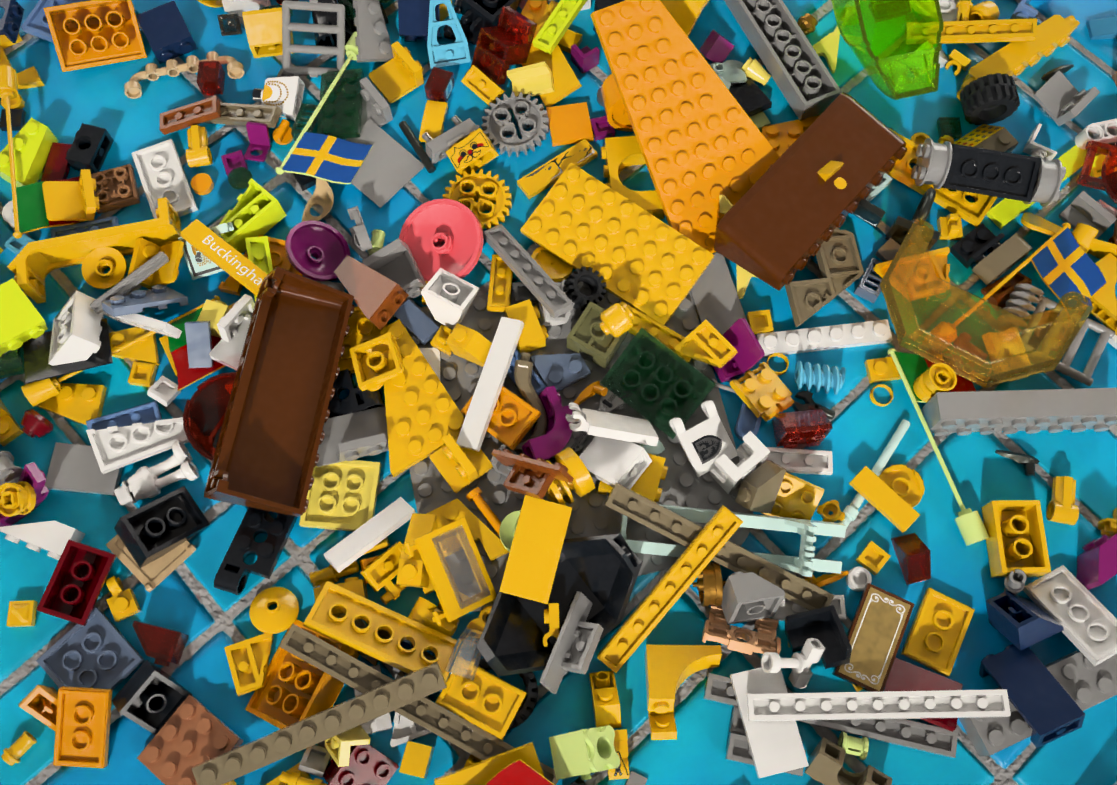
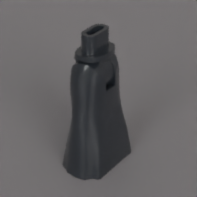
M318 0L320 3L338 4L336 0ZM311 11L313 24L337 25V12ZM345 19L346 45L353 32ZM314 33L316 46L337 47V34Z

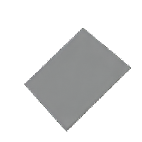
M371 119L367 120L346 139L354 143L373 145L354 177L352 184L380 208L425 167L423 163Z

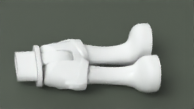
M180 440L173 443V455L167 460L152 467L143 466L139 468L135 474L122 482V486L114 489V493L121 506L129 502L136 503L138 500L158 496L162 488L179 480L188 479L193 481L199 478L198 469L192 462L193 459L189 451ZM181 465L180 469L164 477L158 478L159 475Z

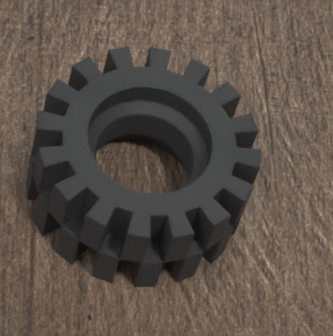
M581 267L580 270L578 268L572 272L565 280L563 292H566L567 297L575 303L573 308L577 309L580 306V310L584 311L590 301L598 304L605 297L606 289L604 288L606 287V282L601 283L604 278L603 276H597L599 274L597 270L592 273L593 268L589 267L586 270V267ZM579 282H584L590 287L592 291L590 296H586L579 291Z

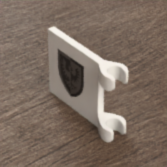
M712 400L701 403V408L708 419L688 430H685L681 418H673L669 421V425L676 434L697 477L716 468L714 463L721 455L725 454L730 460L738 456Z

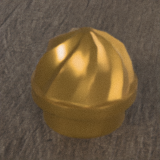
M806 13L804 16H800L797 24L803 33L808 35L815 31L818 22L811 14Z

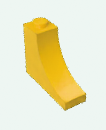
M1109 253L1095 263L1102 272L1106 284L1089 298L1082 307L1106 327L1115 331L1117 335V299L1115 295L1117 258Z
M646 644L647 711H654L659 714L673 712L675 694L685 679L700 670L719 667L722 655L721 645Z

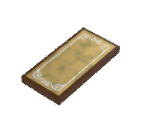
M867 583L847 633L852 647L850 663L836 666L832 674L866 691L883 692L915 604Z

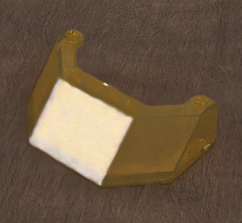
M917 217L880 283L899 346L935 364L944 363L949 365L955 374L983 388L1055 370L1094 308L1090 298L1078 292H1068L1061 297L1055 308L1019 317L938 278L927 248L934 235V228L929 222Z

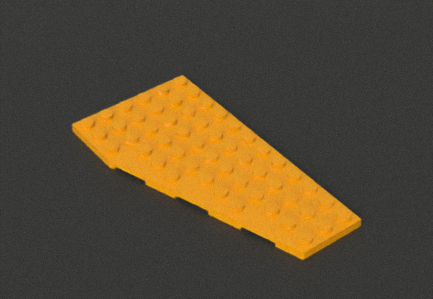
M625 0L592 12L590 16L669 226L710 253L716 252L714 250L716 228L724 214L720 213L719 195H725L734 206L780 158L660 0Z

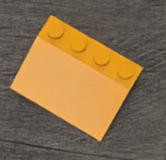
M90 0L44 8L62 72L147 58L132 0Z
M296 619L294 622L298 627L356 659L358 658L357 650L303 626L304 622ZM278 647L267 667L263 688L255 690L245 710L282 729L333 707L345 683Z

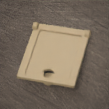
M118 534L106 544L111 552L117 555L116 557L149 592L157 587L197 550L196 546L190 544L187 540L162 557L140 568Z

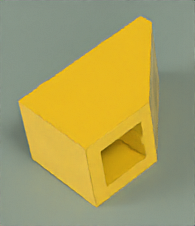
M614 671L589 673L596 727L610 725L613 728H620V701Z

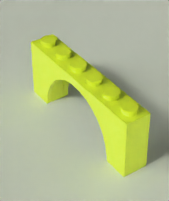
M13 278L0 285V357L9 350L20 348L29 339L40 337L48 330L43 317Z

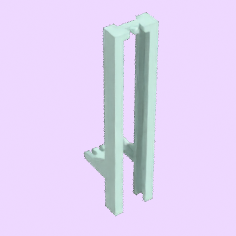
M660 504L692 522L708 523L718 511ZM732 512L743 521L740 527L794 532L801 535L799 557L753 552L754 554L805 577H812V571L841 574L842 561L812 558L815 556L813 542H816L817 538L814 535L845 538L846 525L835 522ZM623 514L621 515L620 533L634 553L680 557L687 547L680 544L627 539L626 527L628 517Z

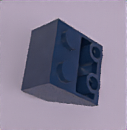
M1005 591L986 600L989 623L1020 651L1064 630L1061 624L1030 599Z

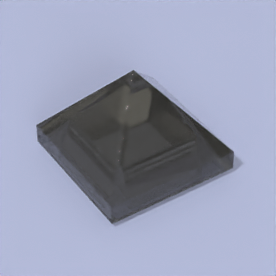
M238 13L217 15L222 36L242 34Z

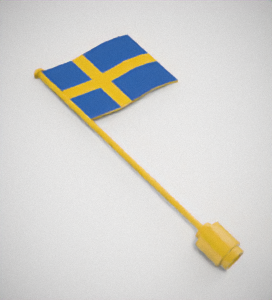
M1065 222L1059 231L952 325L943 322L938 324L924 337L922 345L930 354L941 353L957 339L955 328L1030 261L1042 281L1060 300L1068 317L1106 284V280L1098 266L1077 243L1070 231L1071 225Z

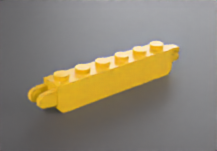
M1053 15L1037 25L1036 41L1011 42L971 67L963 80L961 90L957 92V98L960 101V93L963 88L980 77L996 73L1008 74L1009 76L1015 75L1017 77L1026 67H1032L1043 56L1048 57L1057 47H1064L1070 41V35L1080 22L1072 15L1063 18L1061 15Z

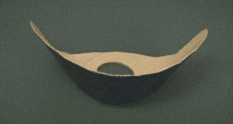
M316 178V188L305 206L302 222L309 220L324 222L332 215L334 195L327 181ZM312 206H322L323 213L320 216L311 215L310 209Z

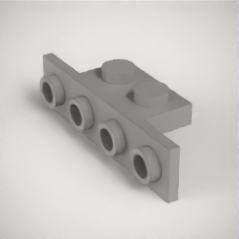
M579 591L576 592L574 600L570 605L569 612L539 681L553 694L557 693L565 671L586 675L604 630L599 624L586 622L593 603Z

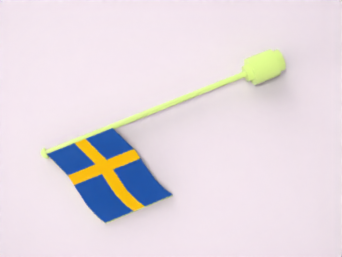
M357 31L353 32L344 46L348 58L280 167H276L277 174L281 175L284 172L295 173L331 183L351 184L373 145L359 144L330 135L307 132L350 61L357 60L358 46H356L355 41Z

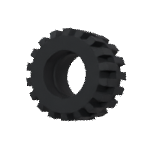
M996 73L980 77L966 85L960 93L965 120L969 124L988 125L1011 116L1020 106L1013 77L1008 74Z

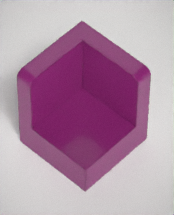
M712 30L699 51L712 62L723 63L734 48V45L718 32Z
M576 44L571 46V61L582 74L599 64L600 50L598 47L591 50L588 46L579 49Z

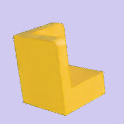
M408 741L399 772L427 779L435 747Z

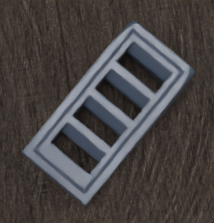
M875 258L871 259L854 292L855 295L872 303L876 301L886 282L883 278L870 273L877 274L873 270V266L882 263ZM867 278H870V279H872V280H874V281H876V282H879V284H876V283H874V282L868 280ZM866 283V284H868V285H870V286L876 288V290L871 289V288L865 286L864 284Z

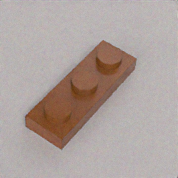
M213 96L160 113V131L166 135L221 117L220 100L217 96Z

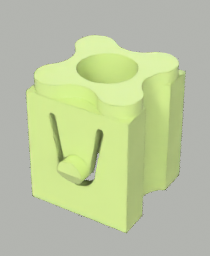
M610 725L592 727L549 737L556 780L581 776L582 780L592 779L591 773L618 768L620 757L614 748L615 731Z

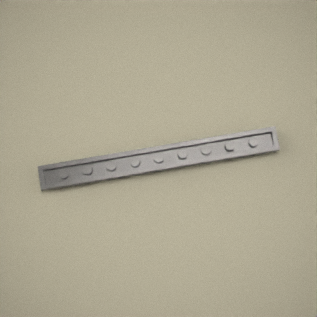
M708 673L703 699L738 707L731 678ZM907 719L799 721L956 758L958 732H952L941 727Z

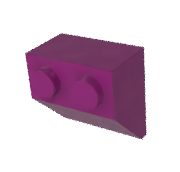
M1105 534L1082 547L1084 552L1077 556L1076 578L1088 590L1101 586L1117 574V534L1110 537Z

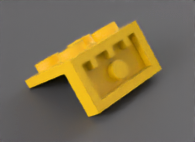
M137 239L128 275L162 251L168 256L169 262L138 285L152 289L157 284L166 285L175 282L179 275V263L184 254V242L179 240L160 247L146 239Z

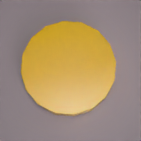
M903 464L891 465L879 475V478L912 508L921 501L925 491L924 483L919 473L914 469H910Z

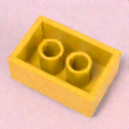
M1040 500L990 501L981 507L984 526L989 535V538L986 539L991 578H1006L1011 571L1015 572V569L1024 571L1027 577H1041L1051 572Z

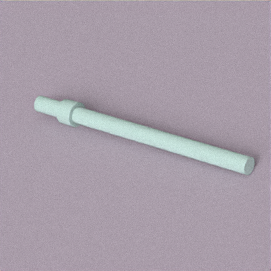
M904 419L901 421L871 471L878 477L910 427L911 423ZM858 492L851 504L847 505L843 510L845 514L844 520L839 521V523L846 525V529L850 522L854 521L858 516V509L865 500Z

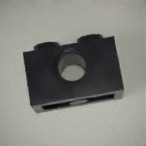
M82 123L79 131L75 134V139L71 148L68 149L65 159L74 170L90 169L91 174L100 171L114 140L105 128Z

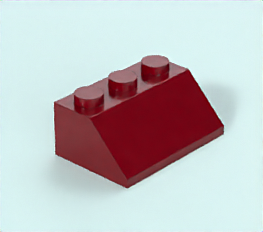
M68 540L36 610L86 626L117 555Z

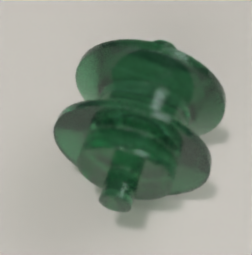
M238 167L230 171L228 181L234 189L242 190L249 187L248 182L252 178V174L248 169Z

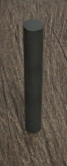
M400 122L399 127L429 173H433L436 170L435 166L407 122Z

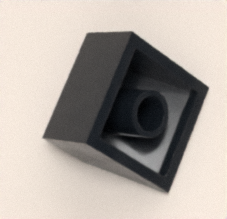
M146 659L112 699V702L120 714L156 735L187 696L192 694L169 674Z

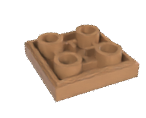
M131 164L91 174V178L96 179L94 196L99 198L100 207L99 210H96L98 214L141 203Z

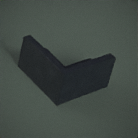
M834 605L785 617L784 632L792 652L801 651L808 638H815L820 640L825 647L821 656L825 669L850 663L852 647Z

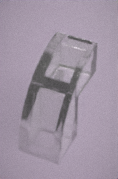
M467 627L462 632L452 651L445 671L474 681L482 656L477 648V644L483 631Z

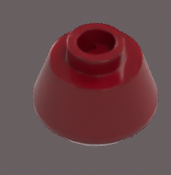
M33 409L25 411L21 421V425L24 427L21 431L31 438H34L36 435L41 438L53 431V424Z

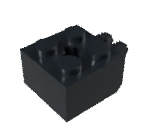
M462 0L460 24L465 26L472 21L473 23L469 28L472 33L482 29L492 36L517 14L519 0Z

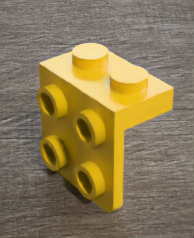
M398 41L391 45L393 59L373 70L368 75L370 81L389 103L396 102L424 84L422 74L424 69L418 60L415 61L406 46L403 47Z
M81 169L79 181H45L42 183L46 217L49 221H94L95 212L99 210L100 205L99 198L94 196L96 179L91 178L90 169Z

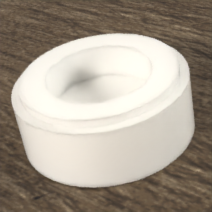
M854 567L846 575L848 587L856 592L864 591L866 584H871L872 582L870 572L864 567Z

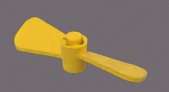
M1024 212L1021 217V223L1024 226L1053 236L1062 228L1033 213ZM1083 223L1076 224L1071 233L1086 254L1090 253L1102 259L1111 253L1117 258L1116 244L1095 239L1099 232L1096 228Z

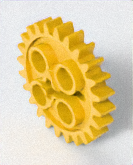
M472 169L469 175L466 171H463L464 177L462 178L459 175H455L456 182L449 181L450 187H445L446 194L442 195L443 199L455 200L468 207L478 218L482 231L485 228L487 230L490 229L492 225H499L498 221L505 223V216L510 215L509 209L512 208V196L509 186H505V180L499 181L498 174L492 177L490 170L487 174H483V169H480L479 173H475V170ZM485 210L490 211L489 213H482Z

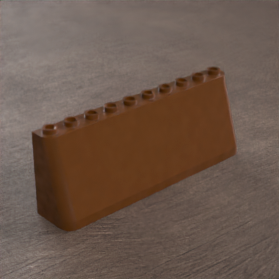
M842 92L721 218L716 228L714 250L780 291L784 285H789L798 270H803L808 262V258L818 253L821 244L824 241H829L835 228H840L844 224L846 216L849 213L853 214L859 202L869 196L871 188L873 186L877 187L880 184L883 175L886 172H891L895 162L904 157L907 152V148H905L906 142L852 96ZM831 160L844 163L840 170L827 181H824L817 173ZM841 177L845 179L847 186L844 189H838L834 185V180Z
M277 266L263 279L256 298L208 475L204 497L296 517L306 512L309 500L306 499L308 490L312 488L314 476H312L313 469L319 461L318 447L323 442L325 432L322 430L330 414L328 405L335 393L333 384L340 372L338 362L345 350L343 341L350 329L348 320L353 314L355 307L352 304L353 295Z

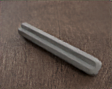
M162 251L157 253L90 304L91 308L97 314L103 311L102 302L110 300L113 296H124L168 263V256Z

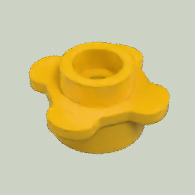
M836 500L827 501L817 507V513L822 516V521H843L845 518V514L840 510L839 502Z

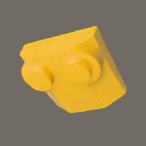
M392 332L349 348L358 387L362 391H377L383 386L384 382L403 373L402 357Z

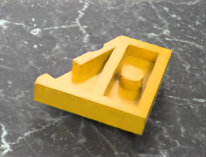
M264 633L224 647L238 696L263 688L274 638L273 634Z

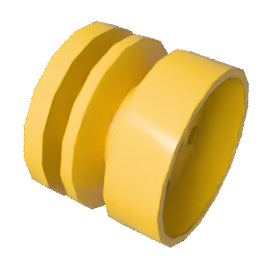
M567 447L555 455L556 462L568 468L567 472L574 479L572 483L554 479L545 494L549 501L566 506L564 499L569 504L574 502L572 490L582 497L595 489V484L589 471L572 448Z

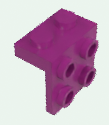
M745 318L738 319L722 335L738 352L722 368L713 366L722 383L742 377L745 372L749 371L765 355Z

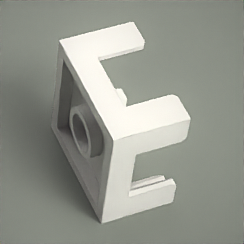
M751 431L742 438L744 443L736 449L741 461L735 465L723 454L715 461L714 465L716 468L712 469L709 473L727 494L740 485L746 476L760 467L770 453L768 448Z

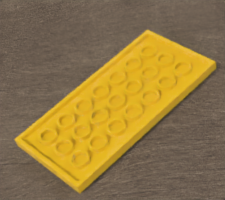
M573 163L568 165L520 229L523 235L574 269L579 268L580 270L581 267H586L587 270L590 267L593 268L592 273L597 270L599 272L597 276H603L604 278L601 283L606 282L604 289L663 326L667 324L714 259V254Z

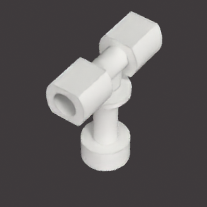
M808 638L801 653H794L791 658H781L776 652H765L761 658V666L766 673H778L781 668H791L792 671L788 679L794 687L803 689L807 687L813 673L810 670L812 663L819 662L825 647L820 640Z

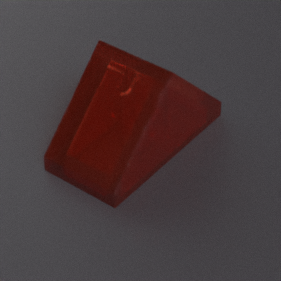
M915 533L892 538L891 541L906 584L909 585L931 579L930 550Z

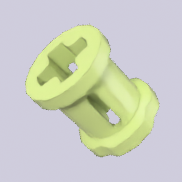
M842 731L839 735L838 746L846 750V754L859 756L860 760H865L869 749V739L865 736L862 738L849 736L846 732Z

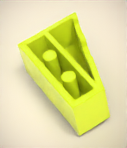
M32 117L13 138L16 187L37 183L41 180L52 143H58V139L51 130ZM7 144L0 152V177L11 183L9 148Z

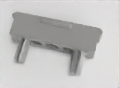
M457 115L453 116L452 121L456 126L433 139L427 132L423 133L422 138L427 142L425 143L426 154L431 158V162L436 164L447 157L446 151L453 144L462 141L470 132L479 129L480 126L476 125L470 118L462 122Z

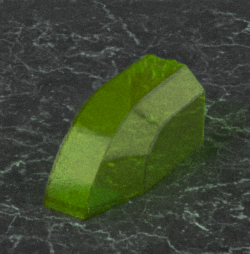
M831 0L841 36L872 82L882 93L891 99L899 100L938 91L939 52L942 48L940 41L944 26L938 0Z

